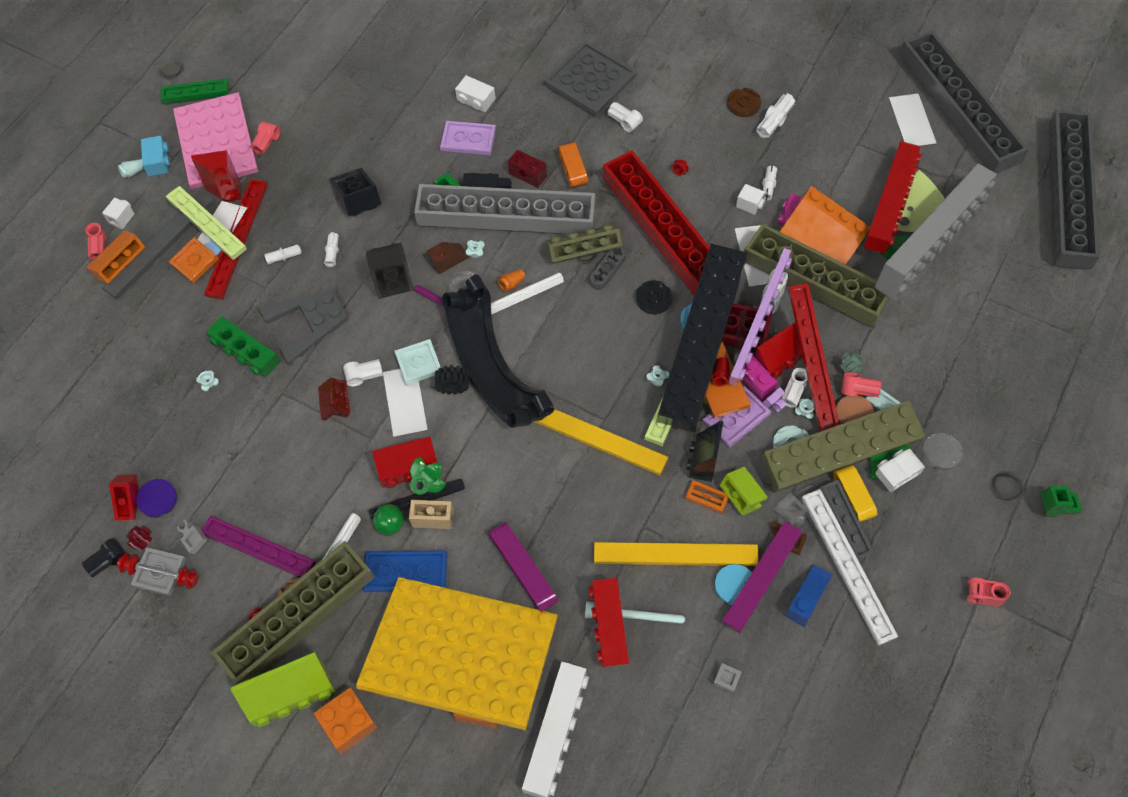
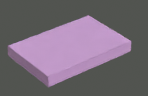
M446 121L440 150L491 156L496 125Z
M745 386L743 388L750 401V408L715 419L712 413H710L702 420V423L707 428L718 421L724 422L720 441L728 448L732 447L771 415V411Z

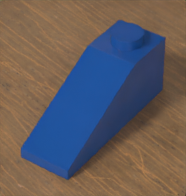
M813 565L791 604L786 617L805 627L833 574Z

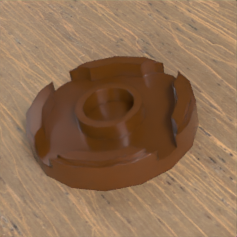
M750 88L733 90L727 100L729 111L739 117L753 116L759 111L761 106L759 94Z

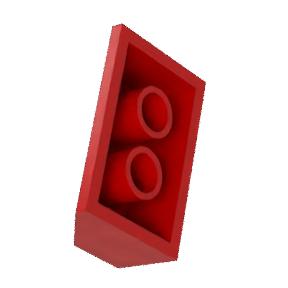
M227 150L191 155V159L206 191L224 202L242 199L241 182Z
M796 323L785 328L756 349L755 358L775 379L784 370L792 369L799 360L803 359Z
M431 436L372 451L383 488H393L404 482L410 483L412 480L411 466L419 457L426 466L438 463Z

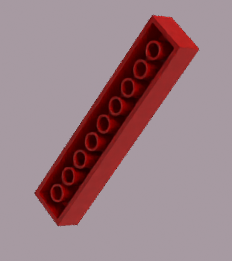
M633 150L603 164V179L693 296H695L709 251V245Z

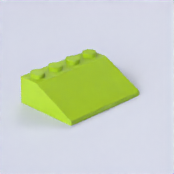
M315 652L231 687V692L248 721L254 727L266 726L272 719L287 717L293 710L308 708L312 702L317 700L324 701L332 696L331 694L336 693L328 668Z

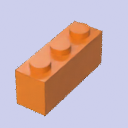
M123 231L86 268L97 280L109 284L145 246L135 234Z

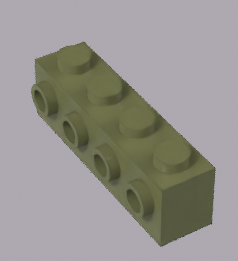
M613 224L602 225L601 229L588 228L585 229L584 233L571 232L566 237H551L549 241H546L549 259L552 262H557L622 246L619 228Z

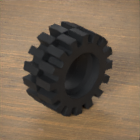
M453 365L438 368L435 371V389L438 392L441 391L442 394L447 393V395L466 392L469 389L468 370H465L464 367L460 368V366L453 367Z

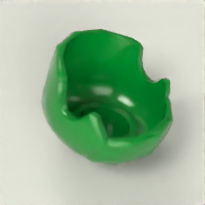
M392 504L380 506L373 517L375 530L384 536L398 533L404 522L402 510Z

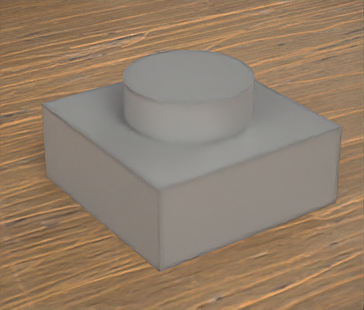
M722 663L713 685L734 693L742 672Z

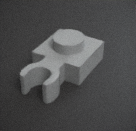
M183 519L185 527L177 526V530L184 534L180 540L189 553L196 554L208 539L199 526H195L191 521Z

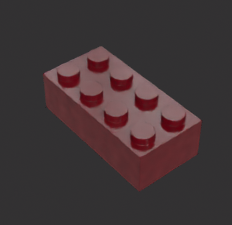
M733 304L722 341L724 346L742 349L759 308ZM772 311L769 316L765 315L764 321H766L763 332L759 331L757 337L760 338L756 348L752 347L751 351L756 352L757 347L767 341Z

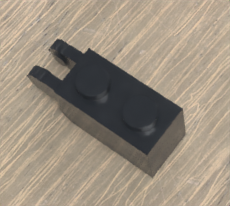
M464 173L462 186L512 189V182L509 178H499V174Z

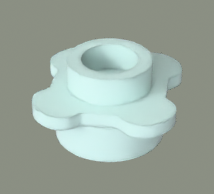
M470 240L467 242L468 249L466 254L468 256L478 258L483 255V247L485 246L483 241L476 242Z
M657 365L653 367L651 373L647 374V380L656 386H662L665 379L669 378V372L663 371Z
M204 371L196 379L197 383L201 384L203 391H208L210 387L216 386L219 383V380L214 377L213 371Z
M804 398L800 399L799 407L795 409V413L806 416L807 419H812L815 410L813 401Z

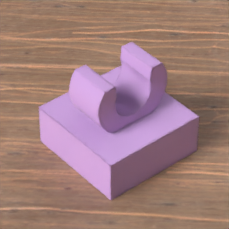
M780 387L763 404L767 408L772 405L773 409L779 412L787 405L780 398L785 392Z

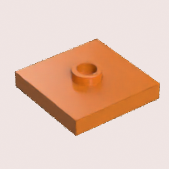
M193 237L169 263L194 284L219 258Z

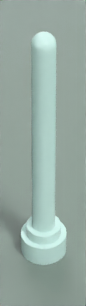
M586 601L585 618L593 619L591 608L595 607V602ZM622 609L623 618L680 624L685 622L683 615Z

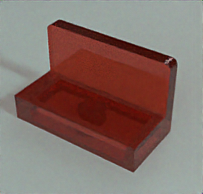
M330 377L318 387L321 420L326 421L332 415L345 418L350 415L346 381Z

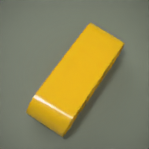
M850 465L833 471L834 481L839 479L859 522L876 517V506L855 466Z

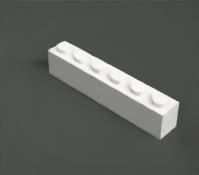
M561 662L522 786V791L525 794L535 797H550V795L554 796L557 782H554L556 774H560L564 761L561 760L563 751H568L571 739L567 737L569 731H573L577 718L574 717L576 709L580 710L583 697L580 694L582 688H587L589 676H586V668Z

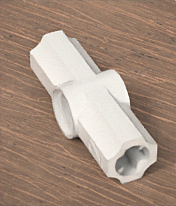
M788 93L783 94L774 106L771 105L765 118L756 130L760 137L764 139L769 138L778 126H782L788 112L795 105L796 100L792 95Z

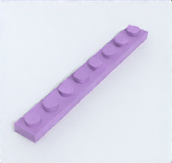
M783 249L734 366L729 384L736 386L738 380L742 381L746 370L743 368L745 363L749 364L753 353H750L752 347L756 348L760 338L757 337L759 331L763 332L766 321H764L765 315H770L773 307L770 303L772 299L776 300L779 293L777 286L778 284H783L786 276L783 272L785 268L789 269L792 258H790L791 250Z

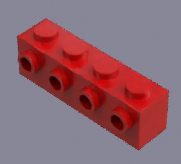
M618 579L592 581L593 586H589L590 599L595 601V607L591 608L593 620H597L598 629H594L596 642L600 641L601 650H597L598 663H603V667L629 664Z

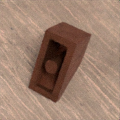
M441 242L427 250L429 262L438 275L469 258L459 243Z

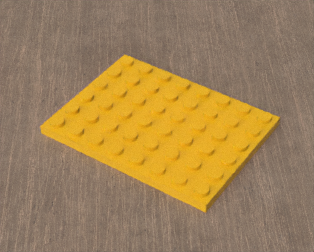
M398 577L356 687L360 690L526 730L558 614L546 611L540 612V610Z

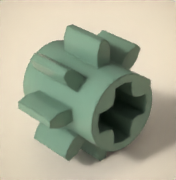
M855 351L853 353L846 352L840 357L842 359L840 367L845 373L852 372L858 374L863 370L861 366L864 361Z

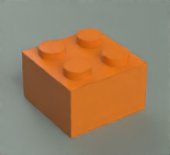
M351 687L314 712L315 717L340 754L377 729L376 724Z

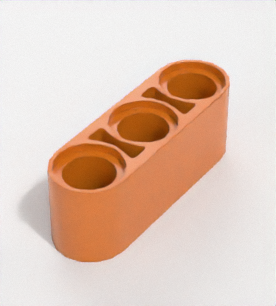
M576 143L558 146L559 156L570 187L588 184L587 173Z

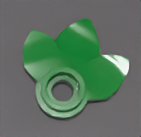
M420 457L413 462L410 469L412 476L410 488L415 494L437 493L445 487L446 483L439 479L442 473L441 463H432L426 466ZM423 482L424 487L418 488L416 483Z

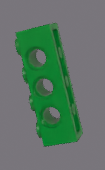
M223 316L206 331L210 337L209 342L215 347L220 346L225 354L230 357L233 355L238 363L242 366L247 365L250 367L251 372L257 376L260 374L266 378L280 363L275 352Z

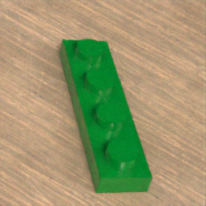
M227 78L161 87V101L163 104L229 95V82Z

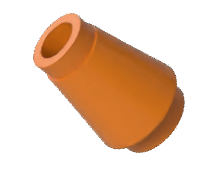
M522 269L501 275L500 279H498V284L504 292L511 291L526 278L525 273Z

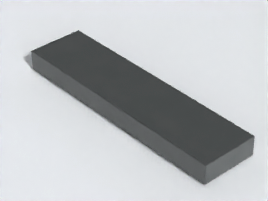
M839 479L820 486L819 489H821L857 559L860 560L874 554V550Z

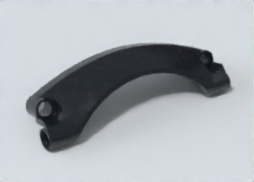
M473 275L466 280L467 288H459L458 292L444 293L442 304L457 354L463 367L469 372L471 383L491 410L511 428L529 426L533 421H540L552 414L555 407L547 392L532 388L523 383L514 375L504 361L497 345L492 324L491 295L479 275Z

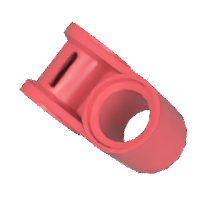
M981 578L968 579V585L970 586L967 601L969 603L1000 607L1011 594L1010 588L1005 583L988 581ZM994 591L1001 593L1003 598L997 597Z

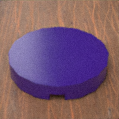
M155 479L147 482L140 488L137 493L136 503L144 515L158 518L172 511L178 497L175 488L170 482L164 479Z

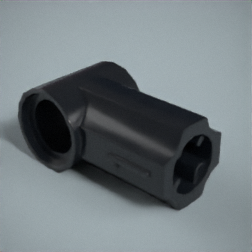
M109 539L101 545L100 551L82 562V566L93 578L110 565H117L119 558L126 552L117 539Z

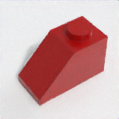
M137 474L117 475L109 483L115 521L135 520L138 507L136 497L139 491Z

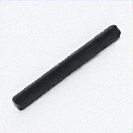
M458 479L446 483L445 487L437 493L413 494L386 504L396 505L403 511L410 508L411 500L432 501L465 489L463 480ZM380 506L369 509V515L372 520Z

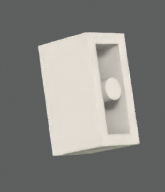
M467 75L455 88L457 100L476 110L486 112L495 100L494 87Z

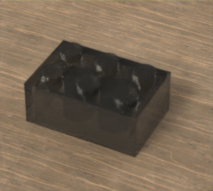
M401 242L365 251L378 299L414 290Z

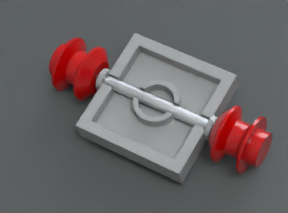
M146 547L140 562L137 555H133L130 558L129 553H125L117 562V567L121 573H124L126 570L129 575L135 573L130 584L132 587L170 597L176 583L178 587H183L186 584V588L191 589L193 586H196L199 579L195 569L188 572L187 567L183 568L186 561L184 556Z

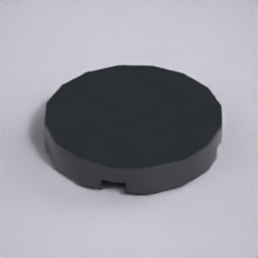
M655 280L647 281L637 289L636 303L643 312L653 315L661 314L671 306L672 292L669 287L665 286V283Z

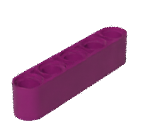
M503 522L488 531L492 542L537 610L543 612L556 604L558 599L508 523Z

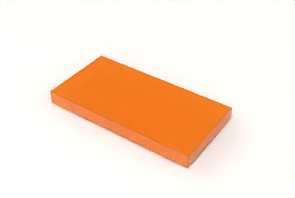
M722 343L717 359L720 357L728 359L731 376L734 366ZM711 379L705 399L714 419L750 408V401L740 380H738L736 386L728 382L726 386L720 387L716 386Z

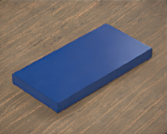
M366 551L365 564L372 571L375 578L363 587L364 592H393L398 577L446 588L447 551Z

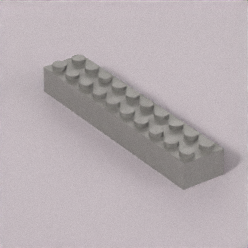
M978 163L885 263L875 288L893 300L898 294L902 295L908 287L907 284H912L915 281L916 274H921L927 266L926 263L930 264L936 256L935 253H940L945 246V242L949 243L954 232L958 233L963 222L967 223L972 216L971 213L975 214L981 206L980 203L984 204L989 197L988 191L990 192L996 184L994 179L997 174Z
M419 184L414 213L417 225L550 233L578 232L579 234L584 233L585 229L594 227L595 193Z

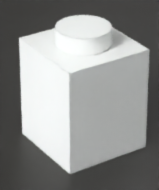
M745 184L738 196L736 207L756 215L759 209L762 210L766 201L764 199L765 192Z
M114 198L102 214L109 224L123 229L133 217L134 212L129 202Z

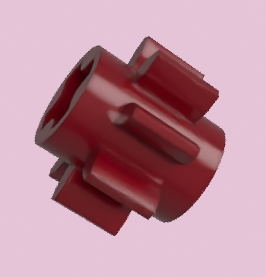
M136 525L126 535L129 539L127 544L135 550L138 547L143 550L152 541V538L149 536L152 531L146 526L142 525L139 528Z

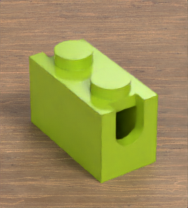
M745 467L728 473L720 483V487L742 516L761 508L762 505L760 503L768 498Z

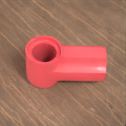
M262 121L258 126V134L250 145L253 151L259 155L264 154L271 142L279 138L280 127Z
M90 223L85 229L88 236V257L92 260L105 249V242L107 240V235L98 223Z
M846 372L843 375L841 393L849 396L860 394L879 398L882 380L865 378L857 373Z

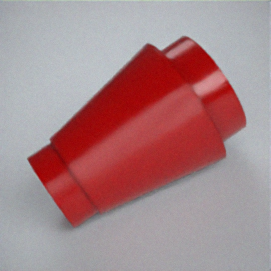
M725 357L717 359L711 376L713 383L720 387L726 386L730 380L729 361Z

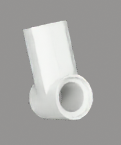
M612 103L608 110V115L620 122L623 129L627 132H632L643 122V117L638 111H630L619 103Z
M379 359L361 364L349 362L343 366L348 386H358L363 383V380L383 376Z
M796 368L791 374L785 394L782 396L787 407H797L807 385L808 378L804 368ZM795 378H801L803 381H797Z

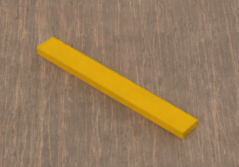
M556 409L544 419L533 421L661 476L668 461V457Z
M594 542V564L698 566L738 564L741 566H757L759 563L758 545Z

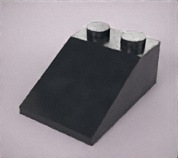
M362 167L330 178V182L348 216H355L362 211L372 210L381 205L377 187Z
M718 421L698 433L696 441H691L690 453H693L692 459L688 458L686 470L690 471L689 478L712 482L723 421Z

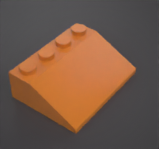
M811 186L801 197L779 232L846 265L871 227Z

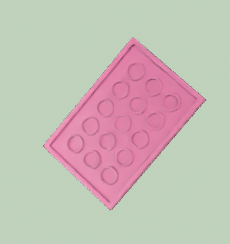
M239 92L173 109L191 189L204 186L191 159V155L227 150L238 177L259 172L254 151L250 147L252 143Z

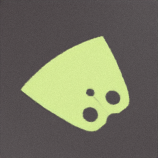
M920 170L913 176L915 178L912 187H908L911 190L908 199L904 198V200H907L904 211L900 210V212H903L902 217H907L910 223L907 226H902L896 222L899 225L898 230L915 232L945 200L938 188ZM907 207H913V211H908Z

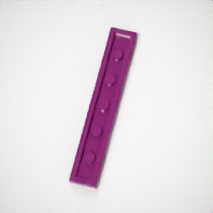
M213 516L209 517L201 530L210 539L299 578L316 564L313 559Z
M784 521L725 615L722 623L741 633L803 531Z

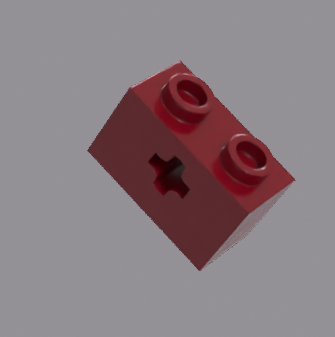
M516 150L508 160L509 174L536 188H539L547 177L546 163L520 150Z

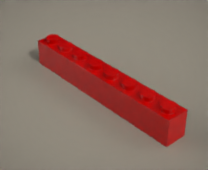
M900 141L864 248L886 254L888 247L892 248L895 239L892 235H896L899 227L896 222L900 223L903 212H900V210L904 211L907 202L904 198L908 199L911 190L908 187H912L915 178L913 176L916 174L922 154H919L921 146Z

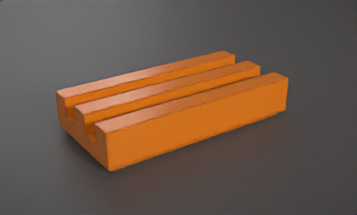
M692 480L685 499L722 514L729 497L725 492ZM694 487H695V488H698V489H700V490H703V491H705V492H708V493H710V494H713V495H715V496H718V497H720V498H723V501H722V500H719V499H717V498H714V497H712V496L709 495V494L702 493V492H699V491H697V490H694Z

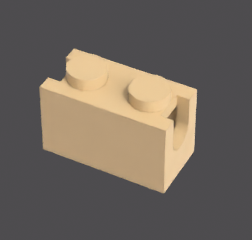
M411 500L409 520L412 528L452 529L451 515H454V509L451 501Z

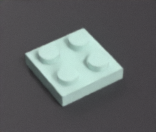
M430 339L395 350L406 385L435 376V371L440 368Z

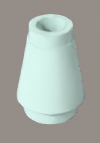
M142 159L121 162L118 165L119 172L123 178H130L144 169Z

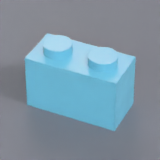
M162 136L141 139L142 164L147 175L154 176L169 173L168 166L171 163L167 152L170 151L168 143L164 142Z

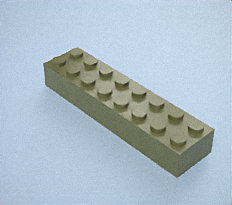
M763 223L744 249V252H747V264L770 275L776 269L783 249L791 250L790 258H792L789 269L785 268L784 270L788 274L786 284L795 286L808 283L811 297L872 328L874 327L890 301V297L875 288L877 280Z
M908 400L763 452L759 457L774 493L827 475L835 470L913 444L926 436L912 404Z
M344 541L211 653L236 685L257 677L372 581L375 576L347 542Z

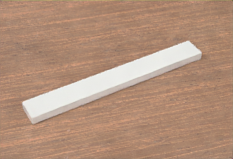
M821 489L802 496L801 499L876 644L879 646L896 639L898 635Z

